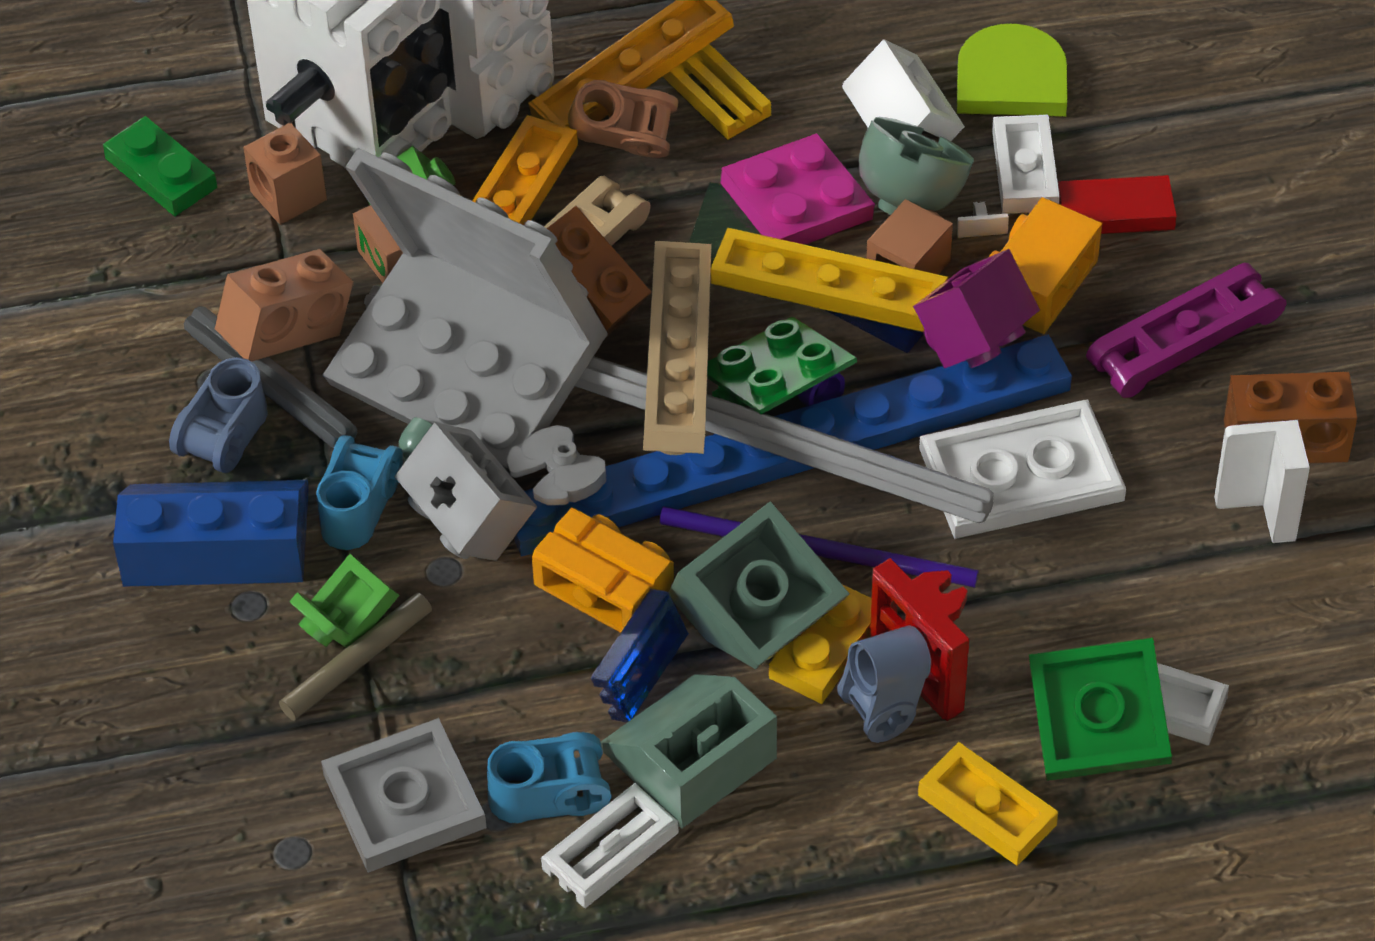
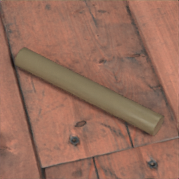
M415 593L281 699L279 705L285 715L295 721L432 611L428 600L422 594Z

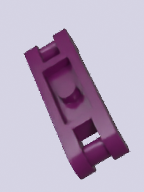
M1244 262L1100 337L1089 347L1086 359L1097 371L1107 372L1112 377L1110 381L1111 386L1121 397L1130 398L1138 394L1148 381L1255 324L1267 325L1272 323L1285 310L1286 300L1274 288L1266 289L1260 283L1262 280L1261 275L1249 263ZM1134 351L1138 357L1128 361L1124 355Z

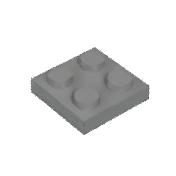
M439 718L321 761L323 775L367 872L487 828L485 813Z

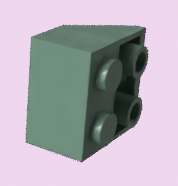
M694 674L602 740L601 745L603 753L634 783L678 820V826L682 829L777 759V716L736 677Z

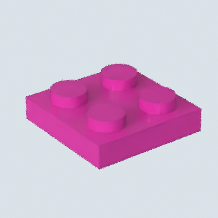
M817 133L722 167L721 185L763 236L805 245L873 219L875 203Z

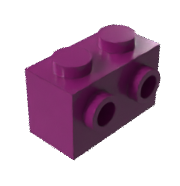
M1010 249L964 267L913 306L924 327L927 343L937 353L944 368L965 360L969 367L973 368L995 358L1001 353L1000 346L1008 344L1026 333L1023 324L1040 311Z

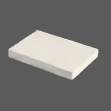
M1088 399L920 436L919 449L927 468L989 488L994 493L991 513H989V516L983 523H976L944 512L954 539L1125 501V484Z

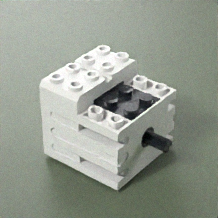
M247 0L265 120L278 128L295 120L296 129L314 148L318 147L329 153L330 159L343 167L347 165L357 148L377 157H380L383 152L397 157L412 145L421 152L431 142L442 138L450 125L459 128L476 139L484 137L496 125L505 129L514 122L518 115L520 104L530 94L538 97L548 90L553 83L555 72L553 67L550 11L546 10L549 0Z

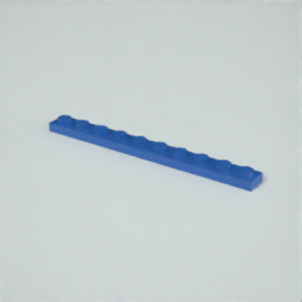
M1049 334L1001 348V353L998 356L973 368L969 367L966 360L948 368L940 366L774 417L876 450L1070 391L1072 375ZM713 434L705 437L704 454L685 453L682 455H668L656 451L606 466L605 484L593 495L577 502H569L566 505H546L534 499L533 488L524 491L536 504L537 508L516 534L514 541L521 557L532 554L550 531L554 532L555 525L571 507L590 517L596 514L603 515L613 521L617 527L661 515L663 507L681 509L810 470L814 467Z

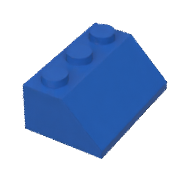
M308 480L130 484L117 497L113 538L123 587L303 582L309 491Z

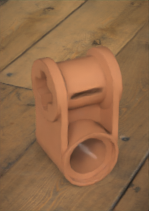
M593 80L579 89L568 112V124L571 129L577 130V137L585 142L623 149L639 156L661 158L668 156L670 152V144L666 141L671 113L677 111L679 102L675 96L662 91L637 89L610 83L605 80ZM588 102L601 104L606 108L609 119L605 121L590 119L583 110V104ZM651 117L650 129L648 130L649 120Z

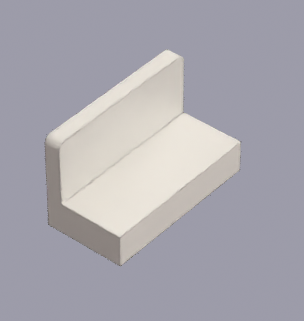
M883 39L842 85L845 93L868 128L871 120L874 121L875 117H887L924 128V131L952 141L965 127L918 55Z
M1298 420L1231 425L1226 427L1224 432L1214 496L1216 507L1218 509L1263 506L1272 543L1293 542L1297 538L1310 469Z

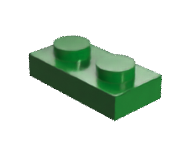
M146 116L103 143L105 159L174 217L218 188L215 173Z

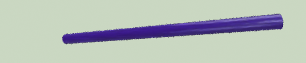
M663 507L660 515V524L721 537L726 536L743 523ZM799 534L814 553L820 557L876 567L891 558L909 575L919 576L923 572L948 570L952 574L951 583L976 588L979 570Z

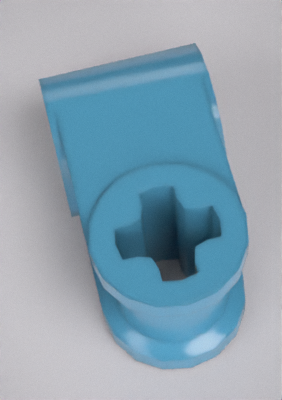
M342 435L339 437L333 449L330 463L316 491L321 534L323 540L329 546L342 550H351L366 544L373 536L374 529L388 499L393 496L398 485V481L394 476L402 467L403 453L401 448L390 445L386 450L356 444L352 436Z
M572 732L560 737L529 741H510L499 745L490 754L487 765L488 805L491 812L499 819L508 823H522L528 820L566 815L585 816L600 811L609 804L612 797L609 784L601 778L598 761L601 759L603 750L600 739L594 734ZM574 751H579V758L574 757ZM514 780V781H522L523 783L512 784V783H509V782ZM582 790L583 796L581 798L577 796V791Z

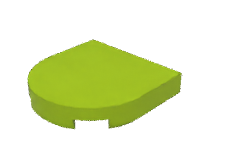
M999 24L984 28L965 41L958 55L957 114L1048 115L1066 117L1067 62L1063 49L1054 38L1031 26Z

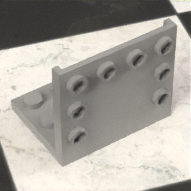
M357 148L345 167L403 254L323 373V376L331 386L409 424L412 418L418 417L431 424L437 422L472 430L509 473L506 460L511 448L514 446L522 448V443L532 434L549 427L608 335L587 299L589 292L583 285L577 282L571 272L573 269L572 263L562 256L558 250L556 236L541 224L527 220L522 225L509 219L507 213L488 199L479 197L476 202L460 196L459 191L441 177L430 175L426 180L413 174L411 168L392 154L383 152L380 157H377Z

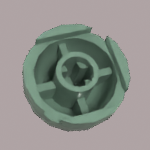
M879 116L875 117L874 121L871 120L869 128H867L859 153V169L866 188L880 198L877 206L882 211L891 215L905 199L926 210L938 211L944 209L957 198L968 179L974 158L964 149L941 136L937 143L921 135L924 128L897 119Z

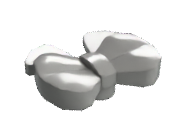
M555 425L535 432L522 443V448L512 447L506 460L509 474L516 478L534 473L543 468L547 469L548 474L533 488L534 499L546 505H566L569 502L585 499L596 493L606 482L605 461L596 456L579 455L574 444L573 432L569 427Z

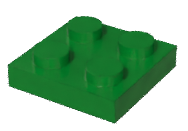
M1153 638L1029 655L1047 781L1172 764Z

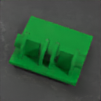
M791 316L786 320L770 324L764 332L739 345L722 350L717 357L708 361L707 378L718 385V389L712 392V396L741 406L747 405L762 415L857 363V358Z

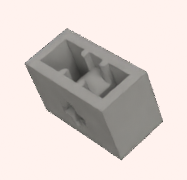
M434 422L394 476L410 495L408 502L411 507L420 515L430 519L442 533L440 536L441 543L451 553L463 559H468L471 556L497 561L537 508L536 504L476 434L469 429Z

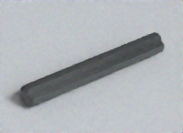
M203 306L197 307L193 310L191 316L185 319L184 329L222 361L228 358H243L215 330L217 316ZM270 357L252 361L260 371L264 394L333 449L342 435L356 438L357 428L349 419Z

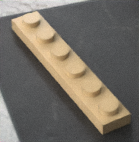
M655 241L643 450L660 451L668 455H682L685 453L704 454L711 244Z

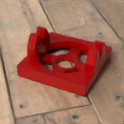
M889 558L873 568L870 637L908 625L917 628L927 643L931 658L930 673L925 679L920 696L942 719L949 721L963 712L965 706L970 639L953 621L961 615L967 601L968 590L963 586L949 593H943L951 584L952 574L948 570L923 572L911 580ZM897 605L906 614L905 620L898 615Z

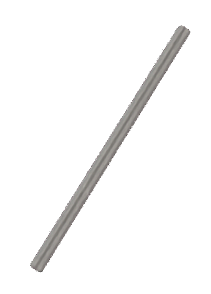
M374 285L370 293L366 295L364 300L366 308L382 285ZM593 356L575 387L645 410L647 374ZM706 394L705 431L976 523L985 522L989 513H991L994 493L989 488L765 413L760 415L753 409Z

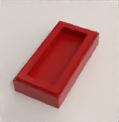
M1169 175L1058 181L1059 204L1101 222V234L1175 230L1177 216Z

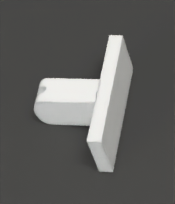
M973 202V216L958 217L957 236L958 238L1008 234V213L988 215L985 202Z

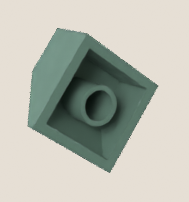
M770 501L677 573L667 595L707 642L756 670L845 600L850 593Z

